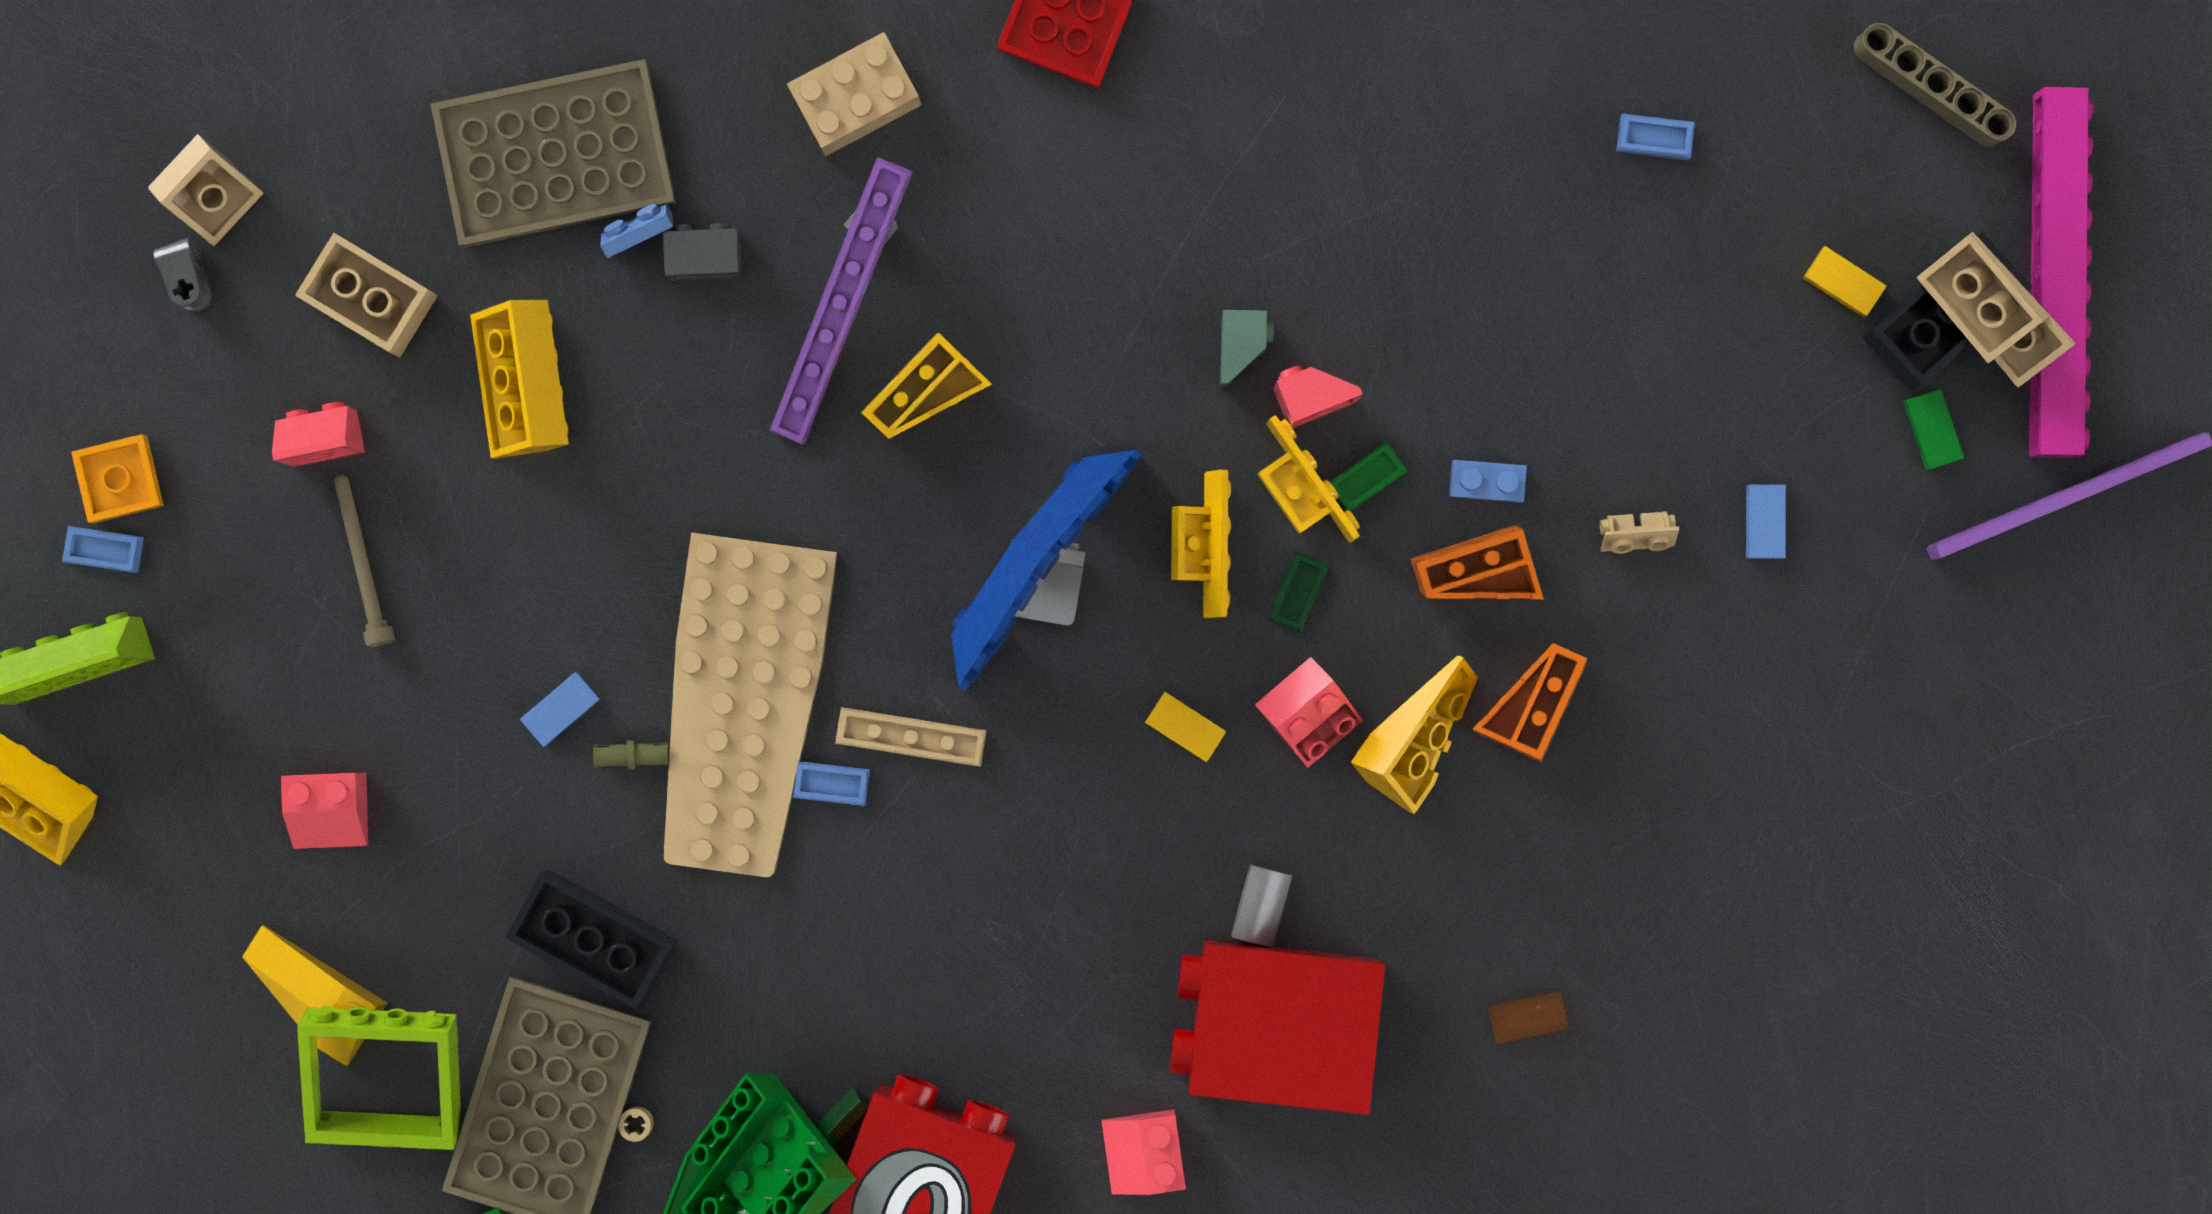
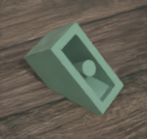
M1222 311L1220 387H1228L1265 352L1266 343H1273L1274 321L1267 320V311Z

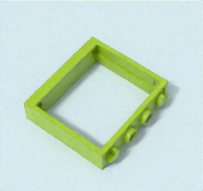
M323 1005L322 1008L307 1007L297 1025L305 1143L454 1150L462 1128L457 1014L436 1013V1010L422 1013L406 1012L403 1009H391L388 1011L369 1010L365 1007L337 1009ZM317 1037L437 1042L441 1116L322 1111Z

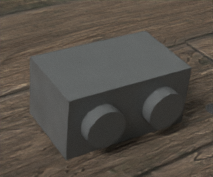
M713 223L709 225L707 230H695L694 225L682 224L674 225L673 231H663L664 272L670 281L743 278L741 233L737 228H732L731 224Z

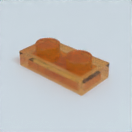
M1560 991L1487 1006L1496 1044L1569 1028Z

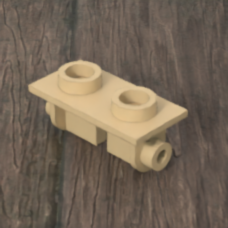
M1666 511L1642 513L1639 517L1641 526H1635L1633 514L1607 516L1606 520H1600L1601 535L1604 534L1601 552L1612 551L1617 554H1623L1633 549L1649 548L1652 551H1662L1673 547L1679 533V526L1676 527L1675 515H1668Z

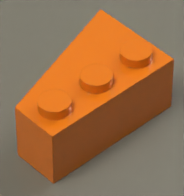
M1516 525L1410 558L1420 593L1426 598H1524L1544 600L1524 531Z
M1553 643L1524 673L1521 679L1497 702L1490 712L1477 723L1473 731L1542 763L1586 667L1587 658Z

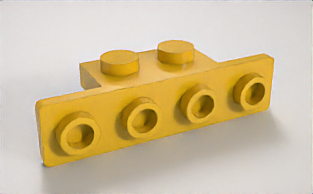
M1276 415L1270 418L1266 425L1286 454L1257 474L1298 534L1329 514L1349 543L1355 541L1360 537L1357 532L1360 525L1354 515L1348 509L1343 512L1336 502L1339 495L1333 485L1327 479L1322 482L1314 470L1318 466L1312 455L1306 449L1301 452L1293 439L1297 436L1291 425L1285 419L1280 421Z
M1221 469L1207 471L1204 474V507H1172L1171 580L1203 581L1204 618L1227 617V609L1230 605V593L1227 588L1228 571L1231 564L1228 554V535L1231 530V521L1228 517V499L1231 494V483L1228 480V470Z

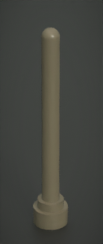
M340 474L335 477L334 484L368 621L365 624L366 631L363 632L366 648L386 645L396 641L393 628L388 626L387 620L382 618L350 482L346 475Z

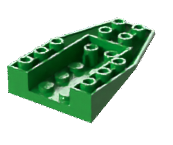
M746 1073L685 1155L663 1214H821L856 1180V1177L775 1074Z

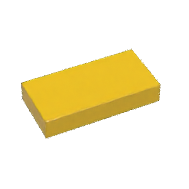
M1826 246L1820 250L1803 277L1804 280L1863 318L1868 316L1887 286Z
M1166 692L1163 693L1145 721L1146 724L1205 762L1209 760L1227 732Z

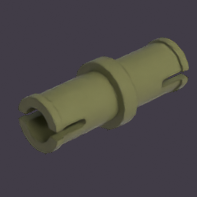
M627 740V744H594V768L627 766L628 770L636 769V766L642 765L669 766V742L636 744L635 740Z

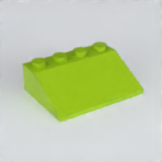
M127 612L117 613L105 618L107 624L95 628L92 623L84 624L70 629L72 634L70 636L58 639V635H52L36 640L37 647L25 651L20 646L0 652V704L16 705L155 659L142 617L128 616Z

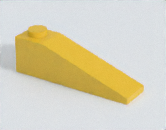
M1456 656L1373 730L1351 761V764L1368 784L1409 813L1415 814L1435 785L1439 773L1434 772L1440 754L1442 751L1448 753L1452 741L1447 740L1454 721L1462 718L1478 677L1466 660L1461 656Z
M265 925L261 926L242 956L297 1025L307 1007L322 1008L323 1005L337 1009L365 1007L369 1010L383 1011L387 1005L386 1001ZM317 1037V1048L343 1065L348 1066L365 1039Z

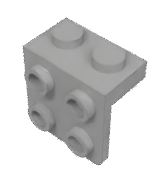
M1073 543L1066 550L1063 548L1060 550L1058 562L1044 580L1039 578L1036 582L1038 588L1023 611L1018 610L1015 617L1067 626L1074 622L1086 556L1085 552L1078 551L1079 544Z

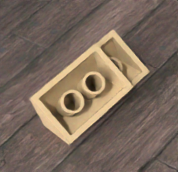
M1974 232L1966 236L1916 277L1986 362L1990 363L1992 360H1995L2017 387H2020L2076 344Z

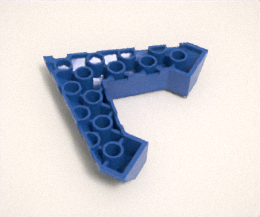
M1131 450L1084 457L1080 463L1074 460L1061 477L1064 480L1063 483L1014 538L968 610L963 608L951 623L955 628L951 636L958 686L964 691L969 689L1008 637L1009 631L1017 619L1014 615L1018 610L1023 611L1038 588L1036 582L1039 578L1044 580L1060 559V550L1062 548L1066 550L1082 533L1085 520L1090 522L1096 515L1101 513L1140 461L1142 454L1139 451Z

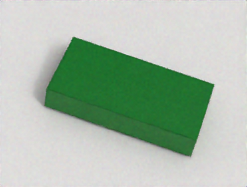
M1941 389L1903 401L1926 470L1964 459Z
M1386 441L1329 482L1339 495L1337 501L1344 511L1348 509L1351 512L1405 474L1407 469Z

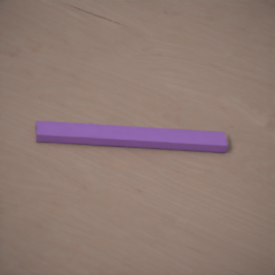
M881 157L876 158L770 431L802 445L806 443L913 171Z
M2206 432L2193 435L1930 544L1926 550L1931 560L1945 557L2212 446V440L2209 433L2206 434Z

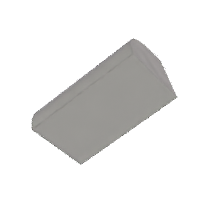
M1253 864L1249 865L1231 933L1232 938L1274 947L1292 875Z

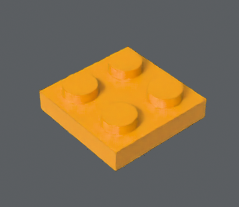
M140 434L71 452L88 523L94 524L164 506L147 435Z

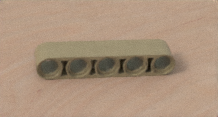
M1874 23L1856 38L1854 52L1863 63L1980 145L1994 147L2014 134L2016 119L2010 110L1884 23ZM1868 36H1874L1880 40L1882 44L1880 51H1876L1868 45ZM1898 57H1904L1910 61L1911 72L1903 71L1897 63ZM1928 78H1934L1940 82L1941 93H1935L1929 88ZM1959 99L1967 100L1970 103L1971 114H1965L1959 109ZM1989 120H1994L2000 124L2001 135H1995L1989 130Z

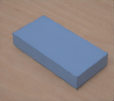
M1622 113L1620 116L1616 152L1690 160L1695 122Z
M1746 485V559L1786 558V485Z
M68 526L62 562L138 573L144 537Z
M574 672L526 713L520 721L543 747H547L602 699L579 672Z
M799 761L792 798L866 806L870 769Z

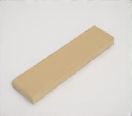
M841 707L835 744L981 767L987 730Z

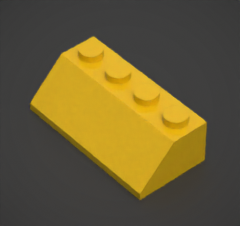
M509 300L470 315L491 459L549 451L568 445V425L564 415L563 389L559 380L558 354L554 346L553 320L549 311L548 300Z
M0 733V828L61 866L92 820L98 796L87 786L78 784L64 775L56 766L47 764L33 755L25 746L16 744Z

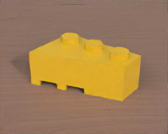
M936 333L866 406L861 414L886 438L890 439L992 384L940 333Z

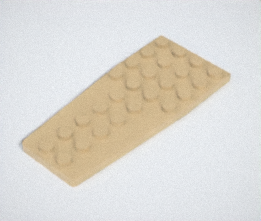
M691 533L675 648L664 860L666 863L760 877H770L776 872L791 806L798 763L801 761L823 663L838 557L837 552Z

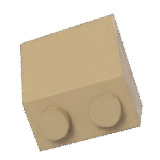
M199 134L148 186V189L162 205L213 246L222 239L264 194L262 190Z

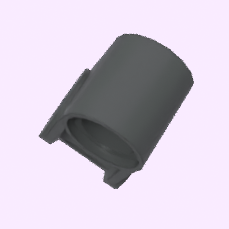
M188 237L155 249V262L163 277L170 300L189 311L199 312L206 309L212 300V290L203 268L201 253L194 240Z

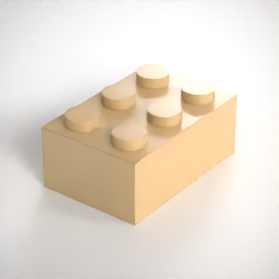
M884 32L787 83L825 157L921 106L920 98Z
M336 233L332 234L295 294L298 298L399 358L438 297L432 291Z

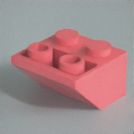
M1311 657L1255 704L1269 724L1307 768L1363 721L1334 680Z

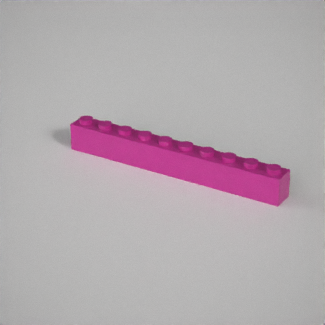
M2043 87L2033 94L2031 295L2076 343L2030 378L2029 457L2034 458L2080 457L2085 455V450L2088 449L2090 443V432L2085 427V413L2090 408V394L2088 391H2085L2086 376L2089 375L2091 368L2090 356L2086 354V340L2089 339L2091 333V321L2089 318H2086V303H2089L2091 298V283L2087 281V267L2091 263L2092 249L2090 245H2087V230L2090 229L2092 224V211L2090 208H2087V194L2091 192L2093 183L2092 173L2088 172V157L2091 156L2093 149L2092 136L2088 135V121L2091 120L2093 115V101L2088 99V88Z

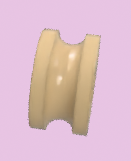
M631 1107L620 1117L618 1124L620 1134L628 1141H641L653 1130V1116L644 1107ZM629 1115L633 1118L643 1117L645 1122L641 1126L645 1127V1130L642 1133L638 1129L633 1132L628 1129L627 1126L631 1123V1121H627Z

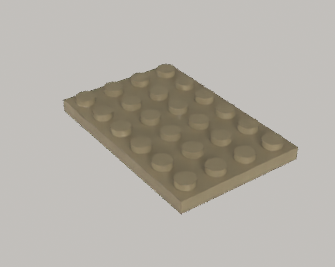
M646 59L430 104L458 244L461 248L634 213L650 204H656V206L676 204Z
M509 977L442 1191L513 1214H592L617 1135L620 1117L628 1100L652 1020L516 977Z

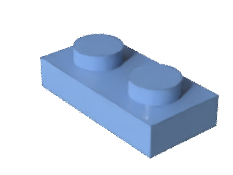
M650 204L640 209L636 217L626 222L617 220L606 226L604 232L601 233L600 247L606 257L609 258L673 227V213L667 204L660 206Z
M1452 460L1449 497L1523 503L1527 465Z

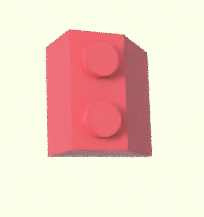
M1301 365L1282 371L1280 373L1281 376L1278 377L1279 380L1276 381L1273 388L1284 418L1292 428L1358 402L1363 395L1361 388L1313 367L1302 370Z
M333 402L322 405L323 411L309 414L308 409L287 412V418L275 420L272 446L273 461L296 467L365 453L357 410L345 406L344 402Z
M366 772L281 776L282 814L293 849L369 846Z
M1175 1109L1102 1120L1112 1194L1151 1195L1186 1190Z

